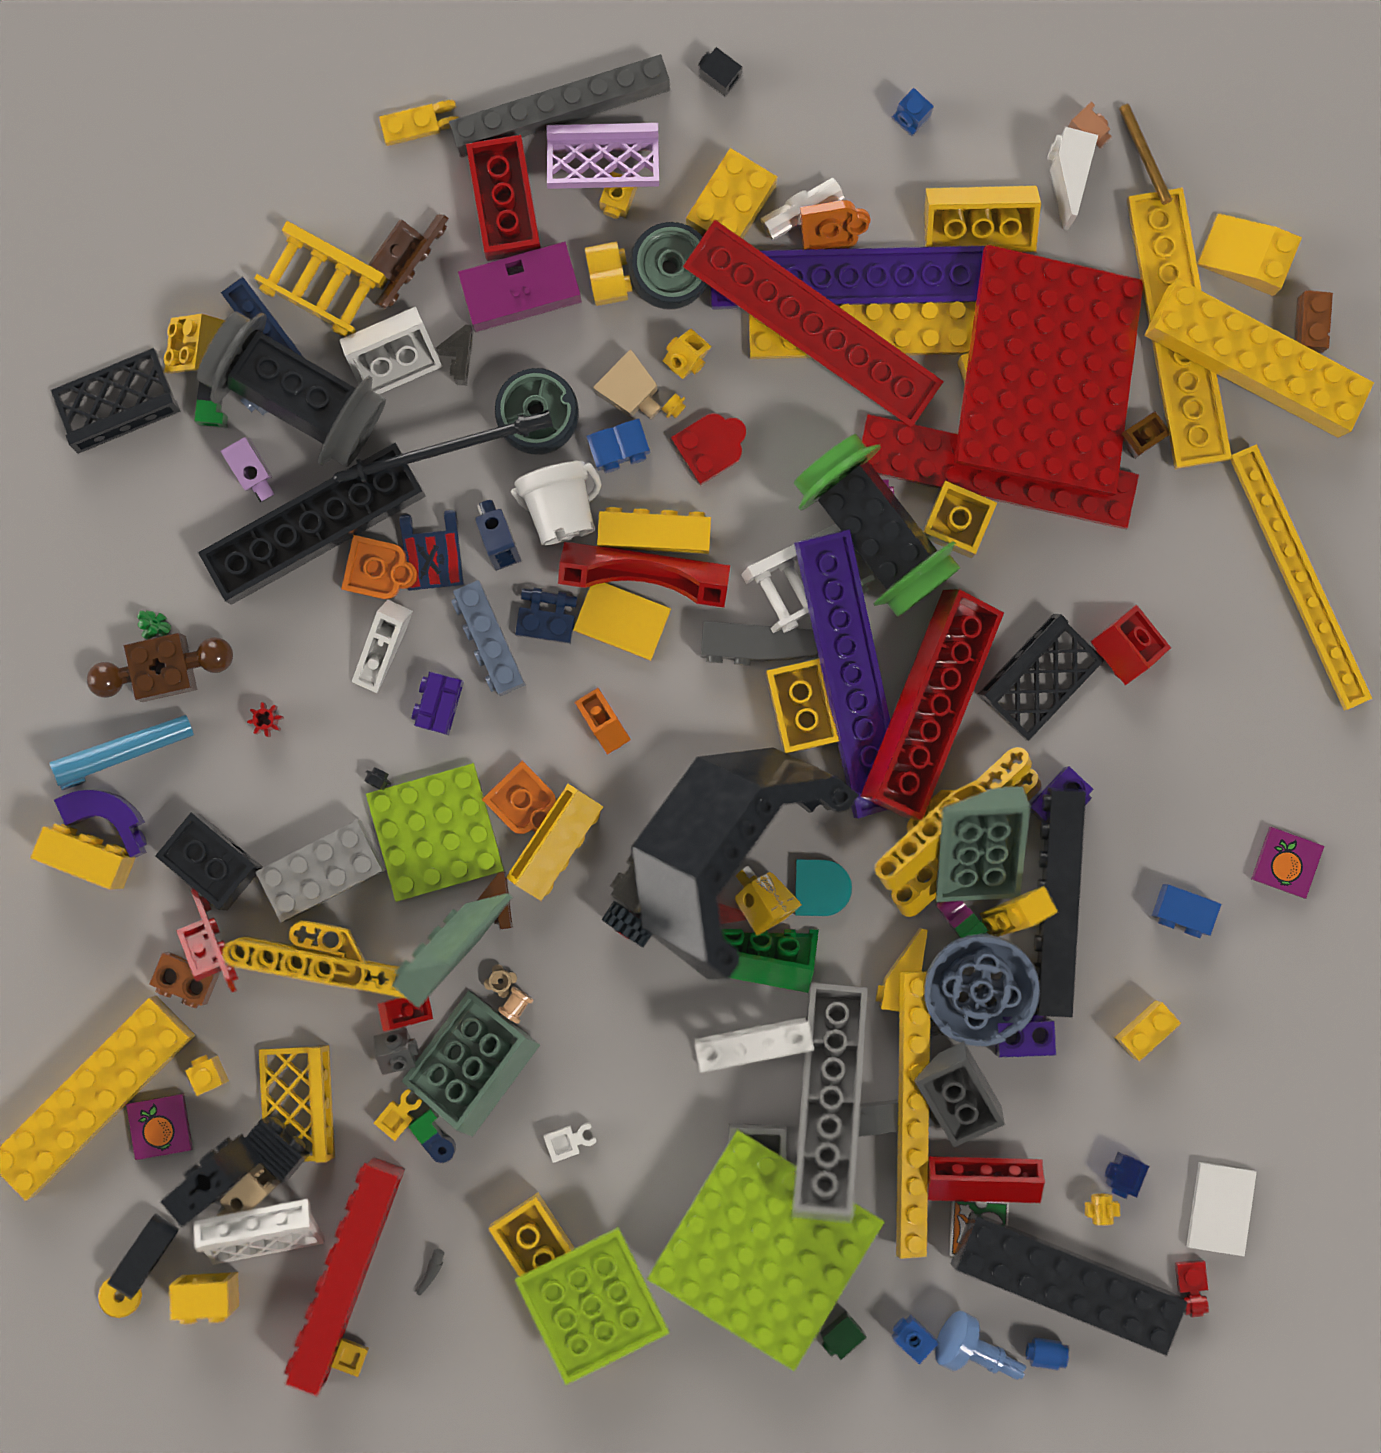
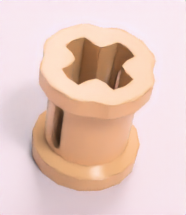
M513 986L510 997L503 1007L498 1008V1012L519 1024L521 1021L519 1017L528 1003L532 1004L534 999Z

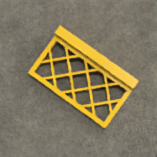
M329 1045L259 1049L262 1118L270 1116L277 1109L287 1119L284 1122L286 1127L291 1123L301 1133L298 1136L301 1140L305 1136L312 1143V1155H309L304 1162H327L334 1159L335 1147ZM299 1053H307L308 1066L303 1072L291 1062ZM284 1054H291V1055H290L289 1058H287ZM267 1055H277L284 1062L276 1073L268 1067ZM287 1066L298 1075L290 1087L278 1077ZM301 1080L309 1086V1095L304 1100L293 1091ZM274 1081L285 1090L277 1102L269 1095V1087ZM288 1095L300 1104L291 1115L280 1105ZM302 1108L311 1115V1123L306 1128L302 1127L294 1119Z

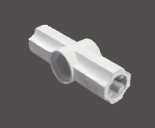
M831 178L808 192L801 191L786 201L784 206L762 217L761 223L766 234L773 241L796 227L801 228L800 207L841 201L845 197L838 182Z

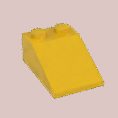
M1218 213L1197 266L1274 296L1284 284L1302 237L1275 226Z

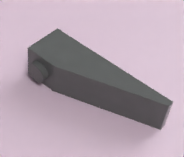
M898 1099L860 1104L858 1137L898 1131ZM929 1106V1126L940 1125Z

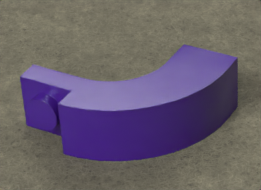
M79 790L54 800L65 826H74L91 817L100 816L109 820L117 828L130 857H139L147 853L144 847L147 845L146 839L141 830L137 831L135 828L146 822L139 811L121 796L106 791Z

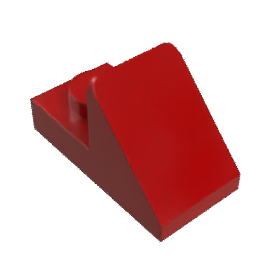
M402 997L377 1003L383 1031H390L433 1019L429 997L419 1008L407 998Z

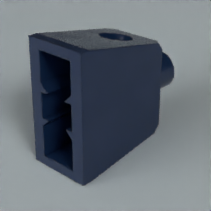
M493 500L479 503L477 507L481 516L476 517L475 520L495 570L497 571L522 562L502 509L496 510Z

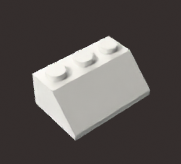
M416 307L339 340L358 384L367 376H371L372 391L377 394L386 392L442 367Z

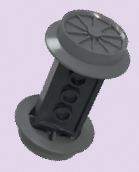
M238 311L232 313L211 341L197 373V380L212 388L211 401L213 403L220 402L232 390L324 444L318 458V464L321 466L333 459L348 467L365 445L386 404V398L372 391V377L367 376L355 388L263 334L267 320L265 314L260 313L253 319H250Z

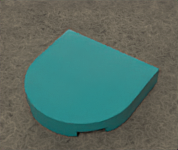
M796 859L795 897L802 905L795 911V916H831L844 909L852 894V883L847 871L841 865L829 860Z

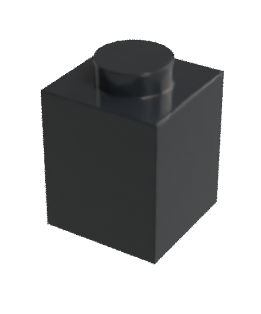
M715 47L711 54L706 52L698 64L700 67L699 78L724 97L727 96L742 76L743 66L718 47Z

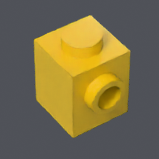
M613 171L610 173L612 177L623 176ZM637 187L604 188L599 201L600 209L611 218L619 219V216L627 218Z
M206 1054L191 1061L193 1067L185 1070L196 1096L229 1082L218 1056L208 1059Z

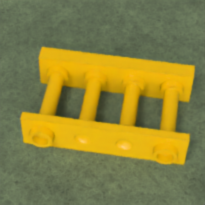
M286 221L282 232L286 236L288 244L268 279L259 274H256L254 277L260 285L259 290L272 298L276 294L331 324V330L343 337H346L347 334L356 333V329L350 323L369 290H373L374 287L383 290L388 281L385 274L293 223ZM303 246L312 251L310 253L312 257L293 291L289 292L277 284L297 249L301 250ZM328 260L335 264L334 268L336 271L315 306L302 299V296L321 263H325ZM352 273L360 278V285L343 315L338 319L326 312L345 276H349Z

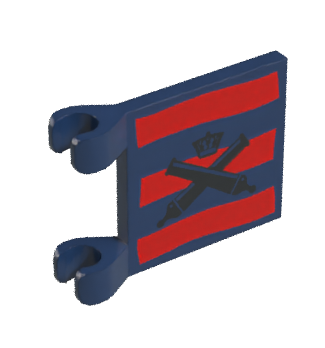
M454 510L444 511L446 531L413 534L412 517L410 515L400 516L403 549L407 556V562L411 563L417 571L416 582L408 588V591L464 585L457 514Z

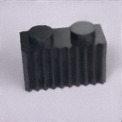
M268 1116L260 1119L245 1138L263 1158L260 1164L282 1183L291 1178L310 1155V1152L305 1149L306 1144L297 1136L289 1135L285 1131L286 1126L281 1120Z

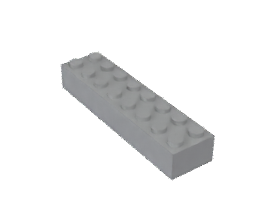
M811 983L807 1021L809 1022L814 1050L805 1052L793 1217L851 1222L853 1217L868 988Z

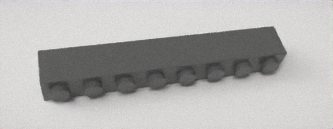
M660 54L449 121L460 157L468 155L466 148L468 143L521 135L523 138L547 130V125H564L670 91V79Z

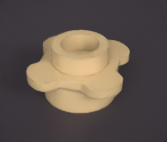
M500 964L494 965L492 967V974L484 981V987L487 990L492 989L498 993L499 997L505 998L509 995L511 985L517 981V975L514 972H507ZM499 978L503 979L502 984L498 983Z

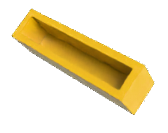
M606 507L605 511H599L597 546L622 550L709 554L711 517H705L706 513L689 512V516L678 515V511L662 510L661 514H650L648 509H633V513L622 512V508Z
M567 784L506 878L517 887L542 901L553 889L554 881L560 872L567 868L569 859L575 849L579 848L584 842L585 834L591 825L598 821L603 806L570 784Z

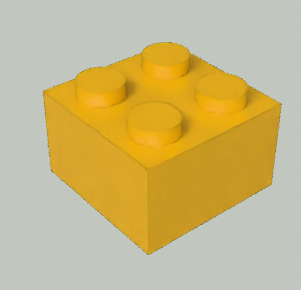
M945 481L938 493L923 532L931 542L943 547L955 541L956 544L953 551L973 558L977 553L997 502Z
M238 1272L184 1274L179 1276L169 1285L170 1320H179L180 1324H193L197 1322V1319L208 1318L209 1323L226 1321V1317H229L239 1307Z

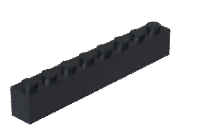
M1047 787V794L1042 796V811H1046V821L1041 823L1040 838L1044 840V851L1039 852V868H1043L1042 879L1037 881V888L1045 887L1057 913L1037 923L1040 924L1039 935L1034 936V952H1038L1037 963H1033L1039 982V999L1035 1010L1038 1016L1073 1017L1086 792L1082 789Z

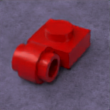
M1205 1261L1175 1262L1178 1291L1180 1293L1188 1292L1187 1297L1183 1298L1188 1302L1184 1314L1190 1315L1191 1318L1203 1317L1204 1313L1209 1312L1207 1297L1201 1296L1199 1291L1208 1290Z

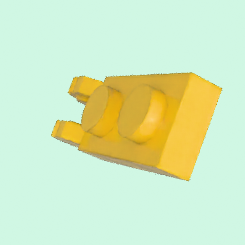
M445 100L434 105L432 103L379 116L386 145L390 146L439 134L442 130L450 129L449 121L459 117L451 116L437 122L436 114L448 112L456 108L455 101Z

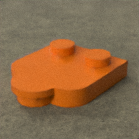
M848 200L800 207L803 250L849 249L857 243L859 235L866 232L869 228L871 221L869 213L865 209L856 208Z
M353 535L341 590L388 600L397 596L400 589H407L414 585L417 579V571L411 563L407 562V556L403 548L396 544Z
M523 760L482 798L492 811L513 832L518 834H525L530 830L536 832L556 802L553 791Z

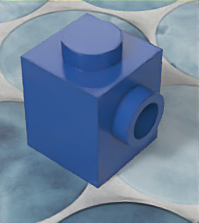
M911 1314L907 1319L901 1318L892 1329L894 1331L892 1334L894 1342L919 1365L939 1344L936 1337Z

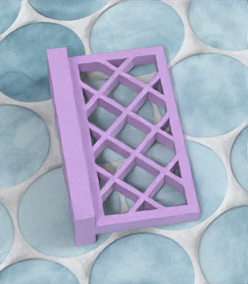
M658 123L547 125V189L659 186ZM624 151L618 158H615L609 152ZM637 151H653L645 158L637 153ZM567 152L569 153L563 159H559L557 156L553 154ZM582 152H597L590 159L581 154ZM603 157L611 163L604 169L595 164ZM630 157L639 162L631 169L624 164ZM575 158L583 163L576 170L568 165ZM646 167L653 172V177H641L637 173ZM589 168L597 173L593 178H585L581 174ZM616 168L625 173L621 177H612L610 175ZM560 169L569 174L566 178L553 179V175Z

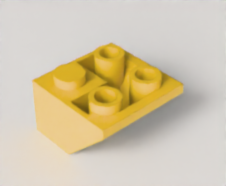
M205 314L171 318L167 330L169 337L167 351L164 355V373L197 371L211 341L226 320Z

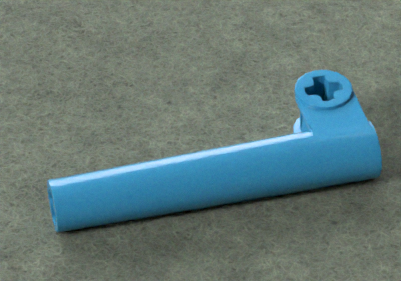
M187 715L49 763L58 786H60L61 790H66L86 782L85 776L189 738L194 736Z

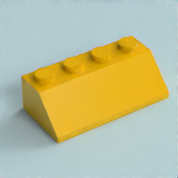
M1037 186L926 188L924 210L925 247L986 246L988 244L1019 252H1036L1041 208Z

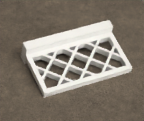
M308 1199L194 1221L195 1248L198 1252L204 1251L213 1265L324 1244V1235L311 1214Z

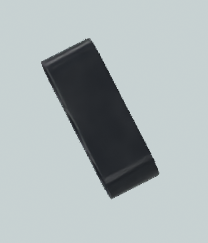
M155 1213L120 1262L107 1284L131 1300L177 1235L179 1228Z

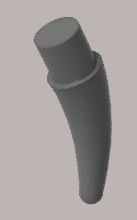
M434 1249L426 1274L416 1291L417 1295H421L439 1273L445 1254L443 1250Z

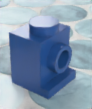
M913 87L898 103L896 113L892 116V119L913 136L931 117L934 106Z

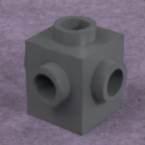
M407 1028L374 1036L375 1058L382 1075L415 1067L414 1055L419 1054L418 1045L415 1038H410Z

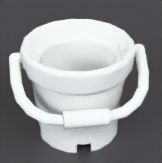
M583 461L560 463L533 471L515 481L516 488H513L511 493L518 504L530 512L539 534L541 545L545 544V546L563 543L564 541L567 542L572 540L573 537L578 536L579 533L582 537L596 530L589 501L593 500L600 492L602 483L591 463L585 464ZM587 471L594 481V488L589 494H587L585 480L588 478Z

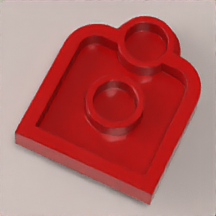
M711 413L673 435L671 440L701 486L740 460L742 455L740 443L746 437V426L738 418H728L725 420L721 415Z

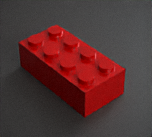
M521 135L466 144L483 248L487 261L504 259L540 249L541 245Z

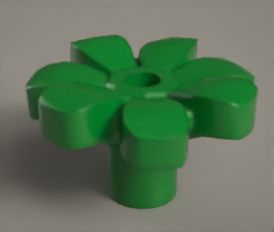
M146 610V612L140 611L137 615V618L140 620L137 625L143 630L141 635L146 640L152 639L156 634L166 636L171 630V625L165 622L167 617L162 613L156 616L155 612Z

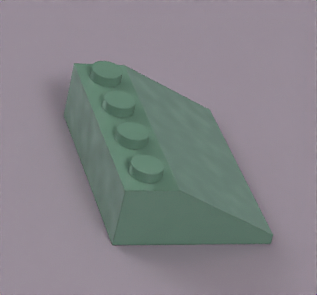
M1023 787L993 788L943 808L936 902L1015 898L1021 895L1030 806Z
M508 893L465 903L458 912L453 909L443 920L446 925L443 928L438 925L427 938L430 942L427 945L422 942L411 955L414 959L411 962L405 960L395 973L398 975V978L392 986L419 1008L480 941L512 899V896Z
M468 991L415 1062V1067L409 1070L401 1082L457 1131L473 1137L534 1055L540 1044L473 992Z

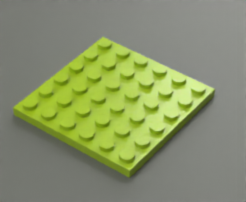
M737 1129L647 1276V1280L795 1372L885 1221L855 1202L853 1204L851 1222L793 1217L796 1165Z

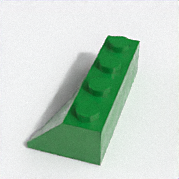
M722 929L723 939L732 945L740 956L739 966L731 978L808 993L814 973L819 929H809L808 933H796V929H784V933H768L767 930L758 936L755 932L744 933L742 929Z

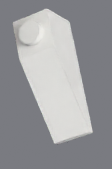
M387 600L378 609L353 676V683L378 693L404 637L413 613L412 610L390 600Z

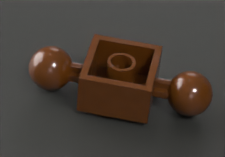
M180 633L126 644L123 646L128 666L119 668L110 662L97 663L87 674V685L96 696L108 698L116 695L121 690L123 684L132 683L135 700L140 702L197 690L193 669L202 667L210 673L223 672L232 663L233 650L224 639L211 637L204 640L197 651L189 652L186 636ZM159 662L165 664V668L161 669V674L156 671Z

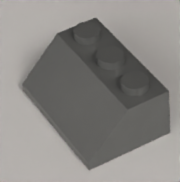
M965 1042L938 1053L915 1078V1083L953 1147L1005 1125L1002 1106Z

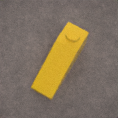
M918 929L884 977L883 984L877 986L875 1001L880 1002L879 1007L881 1009L900 1012V972H922L927 929Z

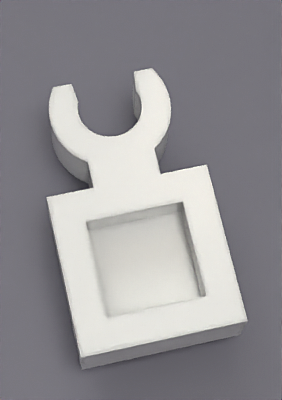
M591 1123L581 1125L575 1133H573L570 1125L543 1136L553 1163L579 1154L578 1145L580 1144L591 1146L597 1142L596 1137L586 1139L583 1136L585 1130L592 1128Z

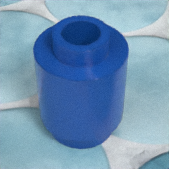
M1034 1337L1032 1343L1028 1342L1026 1345L1025 1358L1030 1360V1366L1059 1370L1060 1368L1067 1367L1069 1347L1068 1345H1063L1061 1341Z

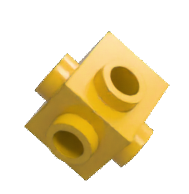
M691 328L679 338L676 336L666 347L668 353L662 361L673 373L684 379L691 372L696 375L706 363L703 358L712 346Z

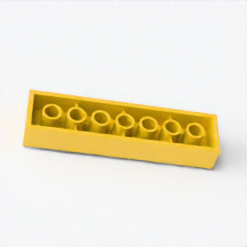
M1177 279L1167 287L1144 335L1337 438L1352 432L1374 384L1371 380L1180 279Z
M158 996L149 997L0 1146V1176L25 1201L35 1197L196 1035Z

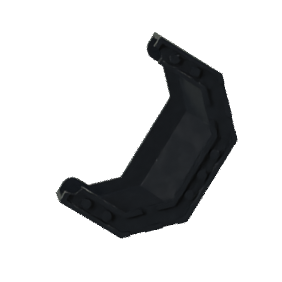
M774 747L696 757L631 846L632 858H634L637 898H639L641 908V927L707 980H729L739 966L740 956L738 951L723 939L717 899L719 894L783 805L797 803L808 813L813 812L819 805H823L826 810L843 812L853 805L859 794L838 777Z

